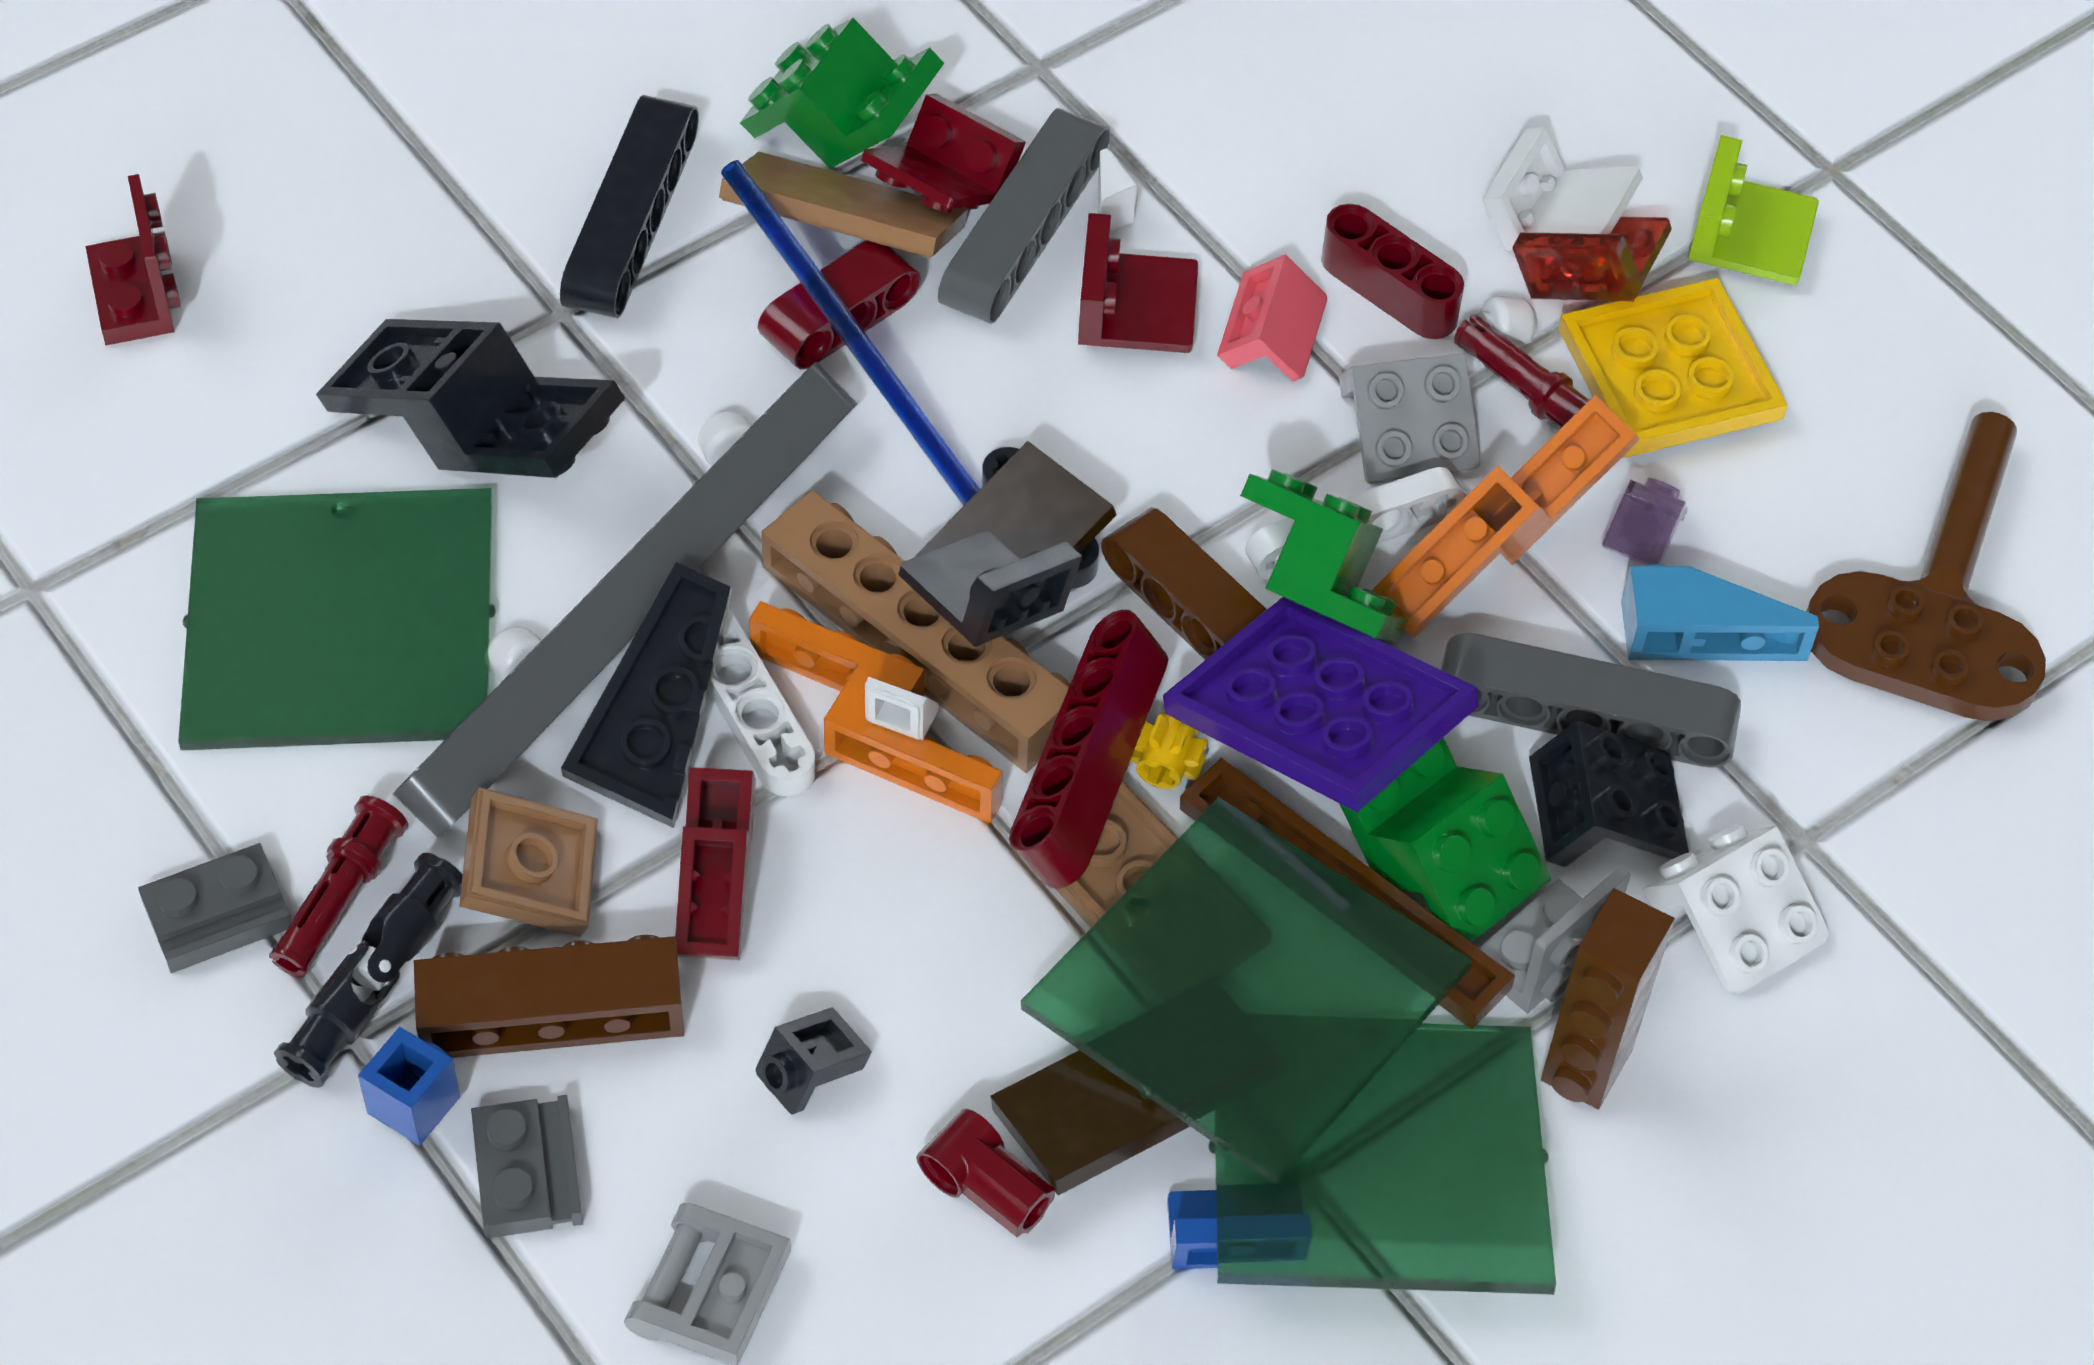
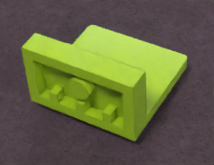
M1721 135L1688 260L1797 285L1801 277L1819 200L1815 197L1744 181L1748 165L1737 163L1743 140Z

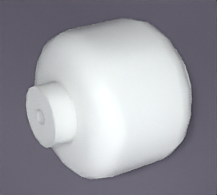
M1493 296L1485 301L1478 313L1493 329L1516 346L1531 343L1536 333L1537 320L1531 304L1523 298Z
M725 411L715 414L701 427L698 444L709 465L713 466L752 426L745 416L737 412Z
M519 626L507 628L498 633L490 642L486 650L485 665L501 683L542 640L527 628Z

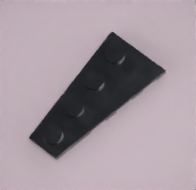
M678 562L675 563L561 766L563 777L674 828L732 597L730 586Z

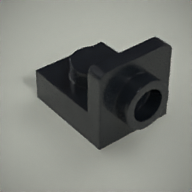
M831 1007L776 1026L755 1071L767 1089L793 1115L804 1111L815 1087L863 1070L872 1051L840 1014Z

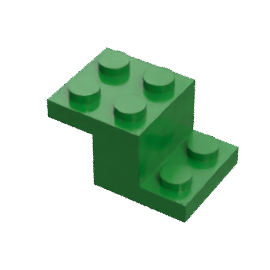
M853 17L834 29L829 24H826L807 41L805 46L796 42L781 54L775 62L776 67L779 69L778 73L774 78H767L751 93L748 101L753 106L741 120L740 124L754 138H757L785 122L831 169L863 152L864 149H868L891 137L944 65V62L930 47L911 58H908L906 54H902L893 60Z
M1274 469L1271 470L1268 479L1249 474L1240 496L1295 520L1265 589L1376 639L1399 642L1408 619L1393 613L1397 602L1372 590L1358 588L1383 531V528L1368 522L1372 511L1328 493L1323 502L1314 498L1318 487Z
M1444 737L1358 813L1339 803L1369 867L1398 889L1422 893L1431 913L1469 942H1473L1551 880L1550 874L1502 773L1458 767Z

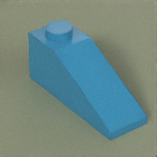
M1663 564L1630 566L1621 599L1628 660L1808 661L1819 628L1818 616L1690 566H1666Z

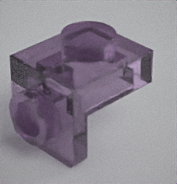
M1650 477L1647 478L1645 485L1630 479L1603 540V548L1646 566L1661 564L1679 522L1684 520L1688 511L1686 502L1678 499L1681 491L1670 484Z

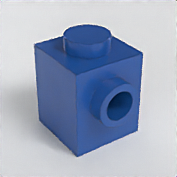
M400 1026L358 1074L367 1114L419 1146L461 1097L453 1058L437 1045L421 1040Z

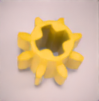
M1162 712L1157 715L1153 725L1145 721L1130 761L1137 763L1136 772L1146 783L1161 789H1173L1179 786L1183 776L1193 781L1198 779L1206 759L1204 751L1208 741L1198 738L1200 731Z

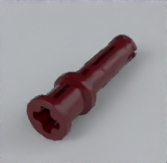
M1478 314L1471 315L1470 322L1467 320L1463 321L1457 329L1454 343L1478 359L1509 386L1521 393L1529 401L1531 413L1538 419H1549L1561 429L1589 401V399L1573 388V380L1563 372L1550 373L1510 340L1493 329Z
M360 796L354 806L355 818L342 838H334L327 848L328 854L326 857L329 863L325 871L294 916L285 934L282 935L275 948L269 954V958L273 959V964L282 971L295 977H305L315 956L330 936L354 894L362 883H369L381 871L382 866L379 860L393 838L402 837L409 826L405 816L388 802L374 796Z

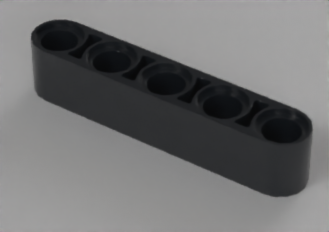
M647 95L640 96L565 266L560 286L561 306L617 319L621 317L693 148L699 122L698 107Z

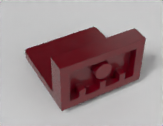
M926 94L907 145L864 149L861 161L877 169L875 176L884 183L899 188H906L908 186L922 194L920 201L926 206L937 211L951 213L955 208L978 209L979 205L990 204L1017 165L1026 141L938 94Z
M139 174L129 175L128 181L140 236L85 246L105 346L175 332L170 309L181 307L174 273L165 275L162 273V271L172 269L165 231L153 233V228L163 227L156 193L144 194Z
M1088 213L1078 345L1190 353L1193 347L1198 261L1187 258L1120 253L1121 239L1110 238L1111 215Z

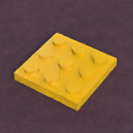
M1719 278L1561 314L1558 330L1592 396L1596 395L1640 439L1623 456L1624 458L1784 419L1788 404Z

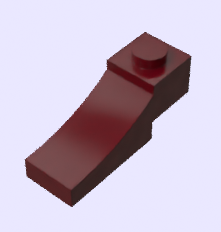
M689 767L686 824L683 826L675 931L678 957L740 960L747 871L753 833L756 777L753 770Z

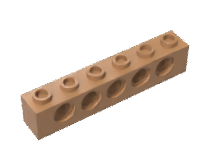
M813 490L761 531L763 567L845 632L856 637L861 643L887 654L902 655L911 660L916 666L923 668L924 694L939 703V706L1026 774L1038 764L1070 686V682L1065 677L1056 672L1050 673L1030 658L1026 649L1013 638L1001 636L974 647L898 575L901 563L904 560L897 555L889 542L880 536L873 537L853 521L851 515L841 505L837 503L830 504ZM968 659V660H973V661H960V660ZM1005 694H1015L1018 696L1011 697L1005 696Z

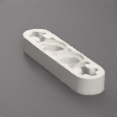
M1436 467L1343 499L1372 511L1368 522L1383 528L1378 543L1441 522L1465 497L1463 490L1452 473L1447 468ZM1285 518L1268 524L1255 532L1247 541L1245 546L1246 554L1258 575L1263 579L1270 578L1295 520Z
M729 608L708 691L762 784L770 792L778 796L791 797L800 795L808 790L815 780L816 764L813 746L732 610ZM732 664L744 666L751 672L746 680L736 684L726 683L717 676L722 668ZM758 709L773 712L778 718L772 726L765 729H754L743 721L748 713ZM782 744V753L791 765L798 764L797 770L789 772L784 765L777 766V752L775 749L777 745Z

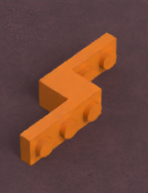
M1594 395L1511 478L1497 465L1372 591L1397 602L1393 613L1408 619L1404 630L1415 638L1499 554L1513 565L1640 440L1639 437L1600 398Z
M759 602L749 617L750 642L759 657L841 691L823 719L825 754L984 822L992 823L1002 805L1003 771L994 768L988 761L979 756H965L939 745L928 735H925L923 740H917L868 722L865 719V683L868 677L924 697L923 668L916 666L911 660L902 655L887 654L865 645L847 632H834L810 622L794 610L787 608L779 609L765 602Z

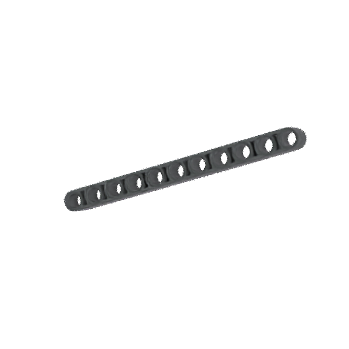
M817 362L813 363L394 791L393 795L437 838L442 836L470 808L471 797L478 787L488 789L635 636L675 563L678 562L698 571L857 405V402Z

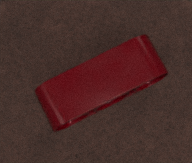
M1343 204L1330 211L1326 220L1321 262L1323 267L1332 276L1424 338L1440 339L1454 332L1458 323L1465 283L1462 275L1455 268L1365 207L1356 204Z
M866 240L772 301L762 312L758 320L757 329L759 334L800 370L808 369L813 363H819L905 306L913 298L920 286V273L891 247Z

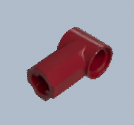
M962 1109L916 1156L921 1171L936 1188L953 1198L960 1197L963 1194L1015 1237H1019L1023 1233L1028 1234L1042 1220L1055 1197V1188L1005 1149L1000 1134L983 1116L970 1109Z

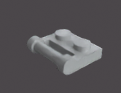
M682 1203L671 1223L672 1228L675 1230L642 1300L632 1303L624 1319V1324L631 1332L645 1339H663L725 1363L738 1365L791 1252L790 1238L695 1204ZM705 1241L715 1243L682 1314L668 1310L667 1308L698 1243Z

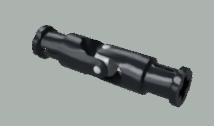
M422 853L414 862V874L399 894L393 893L386 899L372 918L362 937L361 943L349 951L305 1009L307 1019L289 1043L283 1042L274 1051L276 1062L294 1079L316 1088H320L329 1078L327 1068L345 1044L351 1045L357 1040L399 979L401 967L405 962L410 961L415 955L419 954L437 929L436 918L452 897L458 898L461 894L463 874L449 861L432 853ZM351 983L356 986L366 987L373 990V992L362 1002L353 991Z

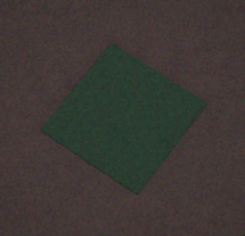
M492 488L196 498L188 614L182 620L183 626L187 631L178 738L180 750L445 740L489 695L490 670L488 646L490 644V618H493L496 614V608L491 603Z
M1218 797L1020 1000L1022 1011L1139 1091L1142 1098L1153 1100L1274 1185H1277L1471 969L1472 960L1350 882L1346 875H1339Z
M1245 1017L1283 1061L1284 1078L1236 1103L1215 1111L1214 1138L1209 1141L1208 1148L1214 1154L1217 1284L1554 1295L1556 1275L1544 1166L1548 1162L1549 1155L1542 1146L1531 1027L1476 1025L1472 1030L1466 1025Z

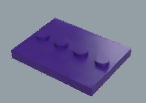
M1285 597L1280 598L1163 694L1165 714L1357 813L1479 707L1478 689L1476 686Z

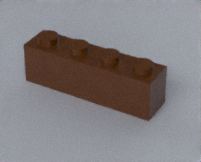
M1615 888L1612 889L1578 947L1541 1076V1081L1551 1085L1563 1098L1573 1102H1584L1598 1110L1632 1053L1675 920L1674 917Z
M645 934L634 936L627 941L606 943L579 940L569 942L562 947L540 949L513 946L501 949L496 953L474 955L447 952L438 954L430 959L413 960L417 1036L425 1042L437 1045L451 1058L684 1036L676 936L659 938L655 935Z

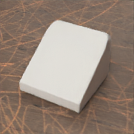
M1106 148L1100 151L1098 214L1111 215L1110 232L1134 222L1138 183L1112 151Z
M868 677L865 683V719L868 722L917 740L924 739L938 712L939 703Z

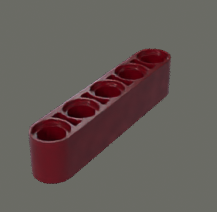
M1121 609L1112 612L1104 617L1093 629L1010 830L1009 842L1011 847L1049 888L1059 889L1069 886L1077 881L1089 866L1167 668L1168 656L1166 651L1137 615L1130 610Z

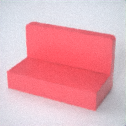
M1286 254L1244 271L1217 356L1231 369L1266 356L1291 381L1303 378L1325 309L1327 295Z

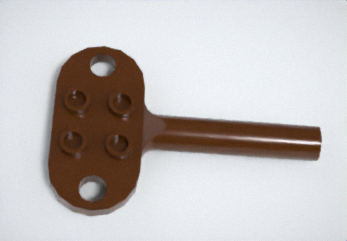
M1982 412L1972 419L1920 580L1902 581L1882 574L1856 571L1838 574L1819 586L1811 598L1806 612L1818 616L1819 628L1811 652L1827 669L1847 679L1965 718L1991 722L2012 718L2030 707L2045 678L2046 657L2038 639L2022 623L2000 612L1976 604L1967 595L2017 436V427L2010 418L1996 412ZM1838 610L1846 614L1851 622L1843 625L1834 624L1828 621L1822 612ZM2014 667L2020 670L2027 680L2023 682L2010 681L2000 674L1998 668Z

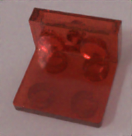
M1620 217L1610 234L1520 232L1512 249L1531 299L1634 302L1672 227L1669 219L1666 217Z

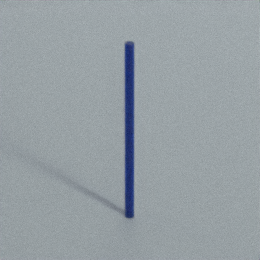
M739 160L728 163L721 171L723 178L964 506L980 488Z

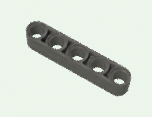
M1056 108L1051 113L947 266L938 289V302L940 304L990 324L996 322L1099 168L1100 151L1108 148L1110 140V128L1108 126L1061 108Z
M1474 633L1457 634L1451 637L1447 643L1441 670L1476 686L1478 689L1479 707L1469 716L1556 735L1578 720L1664 750L1670 754L1671 760L1702 767L1722 766L1729 763L1733 757L1741 712V700L1728 689Z

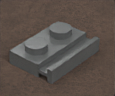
M261 843L137 887L170 973L284 932L292 923L291 914L283 900L282 893Z
M567 1095L557 1096L558 1101L538 1103L537 1099L471 1108L482 1220L486 1239L553 1229L552 1224L572 1222L573 1226L583 1225Z

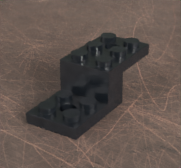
M385 319L316 393V396L327 412L403 416L438 470L557 478L572 467L575 462V456L594 435L601 432L608 425L610 416L626 399L614 380L534 377L500 322Z

